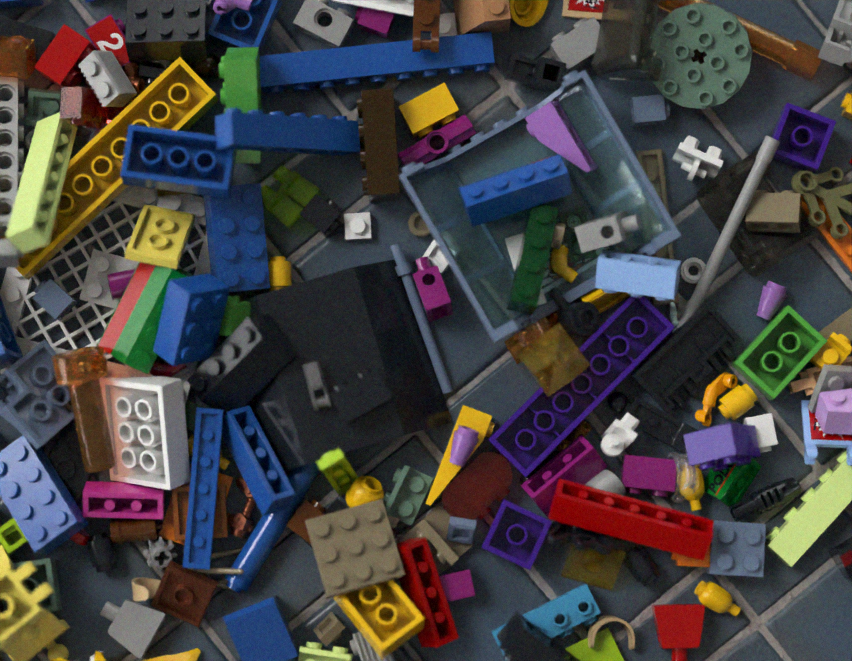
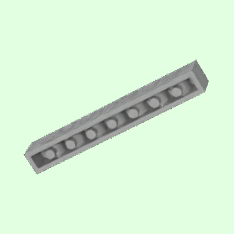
M0 71V191L3 189L10 190L8 192H0V214L4 212L10 213L6 216L0 215V237L7 234L23 171H19V164H24V148H19V142L24 141V126H19V119H24V103H19V97H24V81H19L18 71ZM4 166L10 167L8 169H1ZM0 239V268H18L19 257H24V253L8 239Z

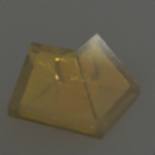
M560 323L516 354L547 397L572 381L590 366Z

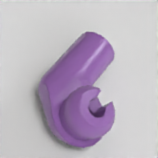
M215 0L213 9L218 15L226 14L236 7L249 12L253 0Z

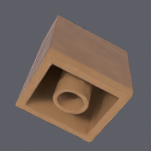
M453 0L457 35L509 32L511 22L509 0Z

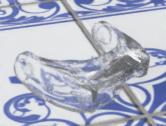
M671 452L668 453L667 459L675 461L677 470V488L672 496V501L683 503V500L692 495L699 487L697 467L689 466L687 453Z

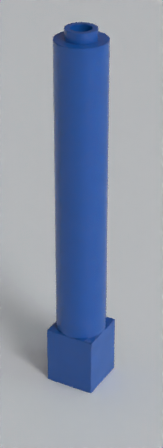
M316 462L288 472L286 477L295 492V496L285 510L266 516L262 515L231 566L234 569H243L244 573L226 574L225 579L228 580L226 586L238 593L241 590L248 591L285 530L286 525L293 517L319 474L320 468Z

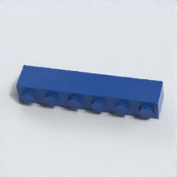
M240 108L226 109L225 114L215 117L217 149L347 156L360 152L358 121L348 120L347 116H335L332 119H327V115L319 114L313 115L310 118L306 117V113L290 114V116H285V112L276 111L270 112L268 115L264 114L263 110H250L247 113H242Z

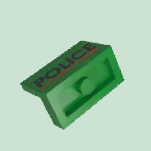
M751 459V464L736 466V463L728 465L729 469L713 472V469H711L704 479V492L717 498L727 507L739 503L762 466L754 459Z

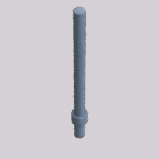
M400 243L392 245L390 248L397 265L395 267L397 275L402 278L443 394L453 391L414 284L411 275L413 270L410 262H407Z

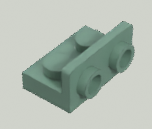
M404 465L403 469L397 468L391 481L396 485L392 493L386 492L383 498L386 513L412 526L434 478L407 465Z

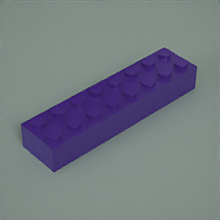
M631 296L487 441L521 475L527 477L675 327L644 296Z

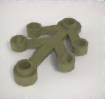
M832 167L827 172L816 175L810 171L797 172L792 177L791 185L796 193H800L805 199L810 211L808 215L809 224L813 227H819L826 220L825 213L818 206L816 197L823 200L833 226L830 229L832 237L835 239L845 237L849 229L843 222L838 209L852 216V203L841 198L852 195V182L829 190L819 186L826 182L833 185L840 182L844 174L839 167ZM832 172L837 175V179L832 176ZM801 181L806 184V187L801 184ZM814 215H817L820 221H816ZM837 227L842 230V234L837 231Z

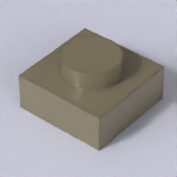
M331 611L313 631L327 646L331 641L339 638L345 626Z

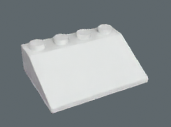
M163 376L102 378L101 387L110 480L168 490L190 482L191 475L182 379Z

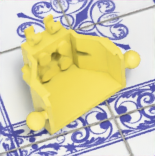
M1 545L0 599L5 598L9 602V610L6 613L0 612V650L7 653L12 661H30L45 648L48 649L47 656L49 661L54 658L67 660L69 657L67 647L63 644H57L55 640L64 634L70 626L64 619L59 620L40 604V601L49 596L54 590L48 583H44L32 593L23 580L37 571L36 567L30 561L15 571L12 568L14 566L10 560V554Z

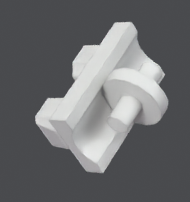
M690 135L687 136L683 143L680 142L672 161L681 164L680 168L689 172L687 177L689 181H692L695 175L703 179L706 175L715 179L724 162L721 160L722 149L709 146L707 152L704 153L697 150L700 141Z
M626 413L620 421L616 419L600 437L602 439L601 449L604 454L609 457H615L622 453L637 437L638 434L634 430L640 421L629 413Z

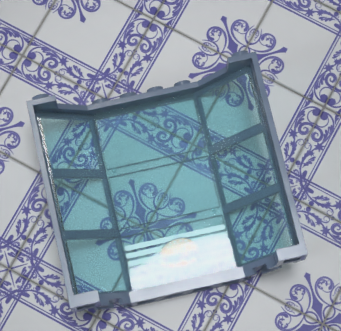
M575 70L563 77L564 82L561 83L560 88L531 109L529 106L521 108L515 113L516 117L508 122L506 118L498 121L492 126L493 130L486 134L483 131L475 134L470 138L471 142L463 147L461 144L452 147L447 151L449 155L425 165L423 162L419 164L412 162L401 169L403 173L399 174L401 183L494 344L509 335L511 336L525 329L524 323L529 322L530 325H533L560 310L548 294L554 287L560 291L569 304L596 289L597 259L602 250L652 256L681 237L676 225L585 70L580 73ZM558 100L598 168L594 171L585 172L561 156L569 174L572 194L543 203V205L559 208L556 222L563 223L564 217L570 212H577L582 215L585 223L592 219L626 211L628 216L638 214L642 220L643 227L642 230L634 231L633 237L625 241L591 250L586 256L580 258L574 256L570 251L572 240L577 238L576 232H570L565 229L561 244L565 245L569 251L567 254V265L575 270L578 275L570 284L554 272L551 267L550 257L554 248L550 247L542 283V290L547 303L538 305L531 316L507 310L515 271L505 242V238L524 233L530 208L472 228L456 188L558 154L530 135L526 127L528 123L525 119L547 103Z

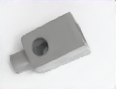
M623 211L589 220L574 227L581 252L584 253L625 241L633 237L634 231L642 230L643 225L638 214L628 216V213Z
M126 599L121 608L107 601L100 615L112 621L107 633L136 657L142 659L146 655L168 613L146 604Z

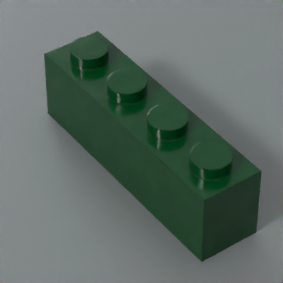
M543 204L530 208L507 310L531 316L536 310L559 208Z

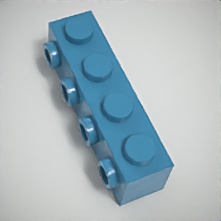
M584 583L522 616L549 637L553 638L559 635L561 639L574 632L572 627L580 623L583 626H587L598 620L596 615L601 612L587 584ZM506 624L491 631L498 646L501 644L496 635Z

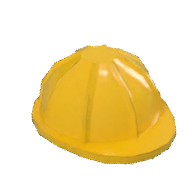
M509 0L512 20L517 25L523 27L533 26L543 16L549 0Z

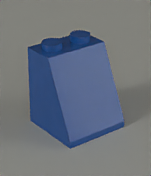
M277 595L223 617L242 661H295L294 657L299 656V651Z

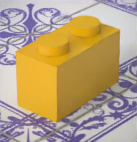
M445 82L398 106L399 113L413 138L418 135L420 138H424L434 131V127L441 123L445 126L456 120V116L459 115V108Z

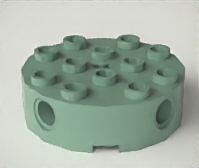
M695 2L674 9L658 23L648 42L646 62L652 82L665 98L682 107L705 109L723 104L740 90L750 72L752 47L746 28L733 13L716 4ZM696 49L700 52H706L703 62H700L699 59H693Z

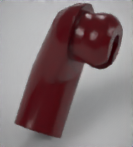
M156 358L149 373L153 376L172 378L188 366L186 363L173 366Z

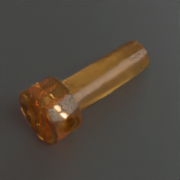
M104 347L78 348L52 356L56 384L68 385L85 472H98L115 467L114 451L99 378L109 374Z

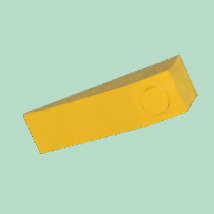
M463 405L454 430H458L459 425L479 432L477 437L479 441L472 451V455L483 442L485 436L490 438L495 423L491 422V415ZM454 430L427 498V505L431 506L462 467L449 462Z

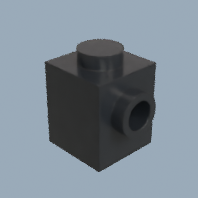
M317 194L299 213L306 222L324 236L328 232L333 234L342 223L339 221L341 218V214L338 212L340 207L330 198L325 201Z

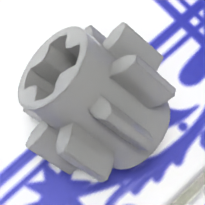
M159 536L158 540H148L149 549L143 550L144 556L148 558V566L152 567L155 565L159 571L167 567L172 558L178 557L176 550L172 549L174 547L173 541L165 542L162 536Z

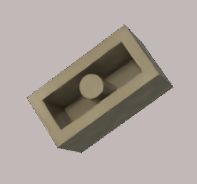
M756 190L746 211L745 223L747 231L800 233L801 194L790 190H785L781 193Z

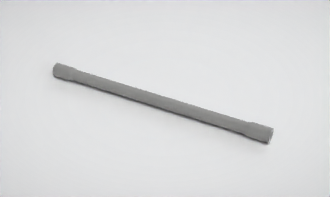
M765 136L756 155V161L676 330L701 307L766 168L776 153L780 141Z

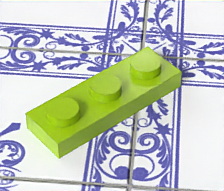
M340 448L325 453L316 462L340 497L347 493L355 479L358 478V475Z

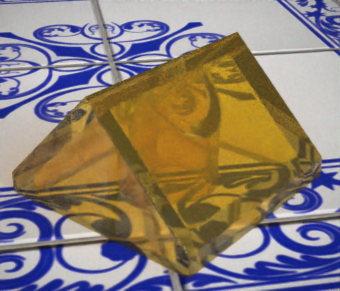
M570 542L561 576L612 591L625 557V552L614 548L610 555H604L595 549L580 551Z

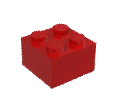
M64 24L34 67L45 79L63 91L70 92L72 89L76 90L83 79L81 77L83 72H81V68H78L79 63L96 48L88 39Z

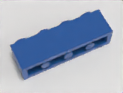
M250 405L227 411L223 418L222 437L261 514L266 516L285 510L295 496V492Z

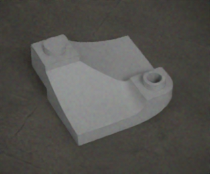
M839 0L818 58L843 66L846 62H852V0Z

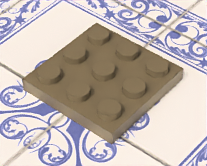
M382 499L305 520L327 599L405 577Z

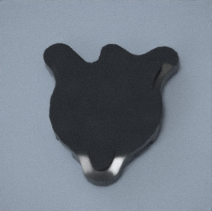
M553 520L554 529L547 536L548 543L557 546L565 542H571L580 551L595 549L604 555H610L614 548L613 543L605 534L560 523Z

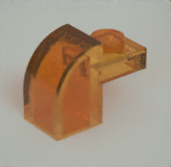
M556 312L536 321L504 342L517 364L565 337L558 327V315Z

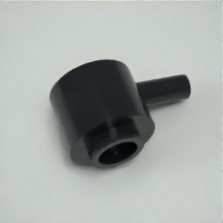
M556 287L548 292L549 296L560 308L557 324L565 336L570 338L590 336L597 331L600 325V314L592 303L578 302L569 304Z

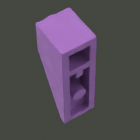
M558 100L547 103L525 118L528 123L526 125L527 130L533 138H537L539 142L585 172L594 171L598 168Z

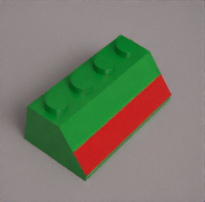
M139 262L97 346L122 363L148 374L158 355L153 350L169 280L193 275L180 268L173 269Z

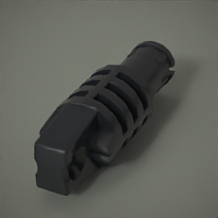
M793 477L774 482L771 486L768 485L764 489H759L758 492H752L749 498L729 506L730 514L735 522L754 513L763 514L765 510L770 511L772 507L777 508L779 505H783L800 495L801 487Z

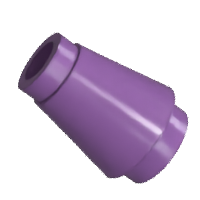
M768 280L766 286L763 285L756 315L771 321L788 296L786 295L788 288Z
M459 425L458 430H454L449 462L464 467L465 462H467L479 441L477 438L478 431Z

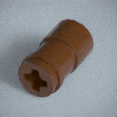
M118 518L110 521L112 542L119 545L126 542L158 540L159 529H162V523H158L157 519Z

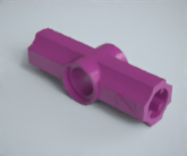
M464 114L439 130L430 132L424 139L398 153V157L404 167L412 162L416 164L423 162L425 165L435 158L444 156L449 149L471 138L476 132ZM435 138L441 139L444 142V147L440 150L432 149L430 147L431 140Z

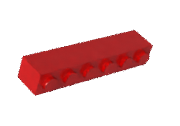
M560 478L551 501L548 519L560 523H566L704 561L711 543L714 520Z

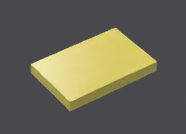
M144 204L126 248L125 259L177 269L195 222V214Z

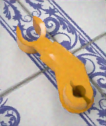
M724 372L707 385L702 401L703 409H699L695 413L696 420L701 422L702 425H711L712 407H715L717 397L727 388L736 387L738 382L736 375Z

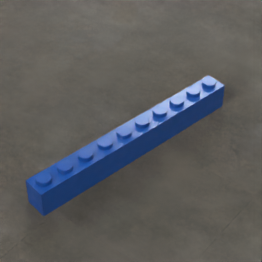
M491 32L439 37V53L431 52V50L413 52V40L259 56L261 92L267 91L268 95L282 94L285 89H293L294 92H305L309 90V87L319 86V89H332L335 87V84L345 83L347 87L361 85V81L370 80L371 84L385 83L386 79L397 78V81H408L412 79V76L422 75L423 78L438 77V73L448 72L449 76L464 74L465 70L484 73L490 71V68H493L495 64Z

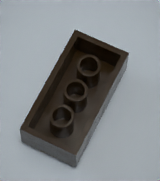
M393 88L361 90L362 98H357L358 117L363 118V124H358L360 144H365V150H360L362 170H367V176H362L363 195H368L369 202L401 200Z

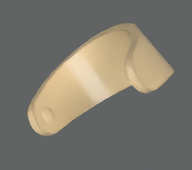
M143 577L133 578L131 580L133 601L153 599L161 580Z
M602 615L590 625L588 631L589 648L594 647L595 634L603 624L617 621L626 629L629 649L634 650L635 634L632 627L626 621L614 615Z

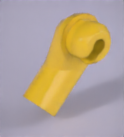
M561 244L559 249H552L550 254L551 267L554 272L571 284L578 273L567 265V254L569 251L565 245Z

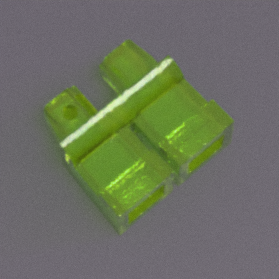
M280 166L274 173L273 178L282 186L275 192L265 184L261 189L262 202L265 204L266 210L290 230L301 217L299 213L314 195H319L321 191L297 171L291 172L289 169ZM287 196L291 197V198H292L295 202H297L298 204L294 203V202H293L290 198H288Z

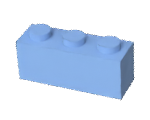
M602 250L597 259L595 288L602 289L606 293L625 292L632 297H643L646 295L653 296L659 301L674 300L679 288L681 261Z

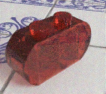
M481 453L443 490L442 502L446 512L452 517L474 520L477 517L481 521L492 510L489 505L495 499L500 502L510 492L507 488L512 482L510 464L503 456L497 453Z

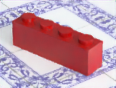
M426 537L409 538L396 544L405 577L399 578L403 592L424 617V628L417 633L421 647L438 648L458 639L457 629Z

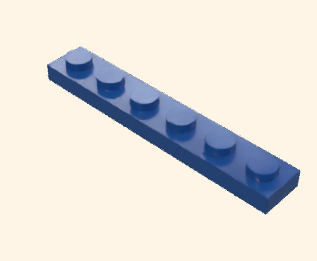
M197 408L183 559L184 568L211 569L224 410Z

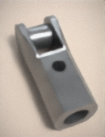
M320 361L303 365L315 412H318L319 408L326 406L332 408ZM324 389L325 396L315 398L314 391Z

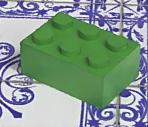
M787 305L747 346L731 366L768 400H772L808 363L827 340Z

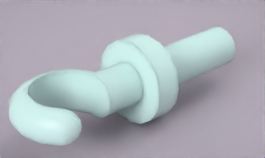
M674 302L670 303L671 321L669 322L675 327L672 330V334L675 332L680 321L677 320Z

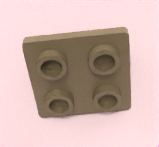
M441 505L437 506L401 539L403 542L409 538L426 537L438 575L454 564L460 556L473 546V544L446 540L450 515Z

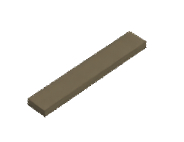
M662 149L636 151V159L669 213ZM639 187L645 242H647L665 229L641 187ZM673 243L660 249L659 252L651 257L674 260ZM678 292L674 300L670 299L668 301H659L651 296L654 307L670 305L671 302L679 304Z

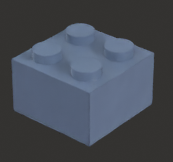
M714 521L713 537L710 543V567H706V573L763 577L766 524Z

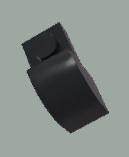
M511 53L504 80L525 85L529 89L553 92L561 86L566 63L545 57H540L536 60Z

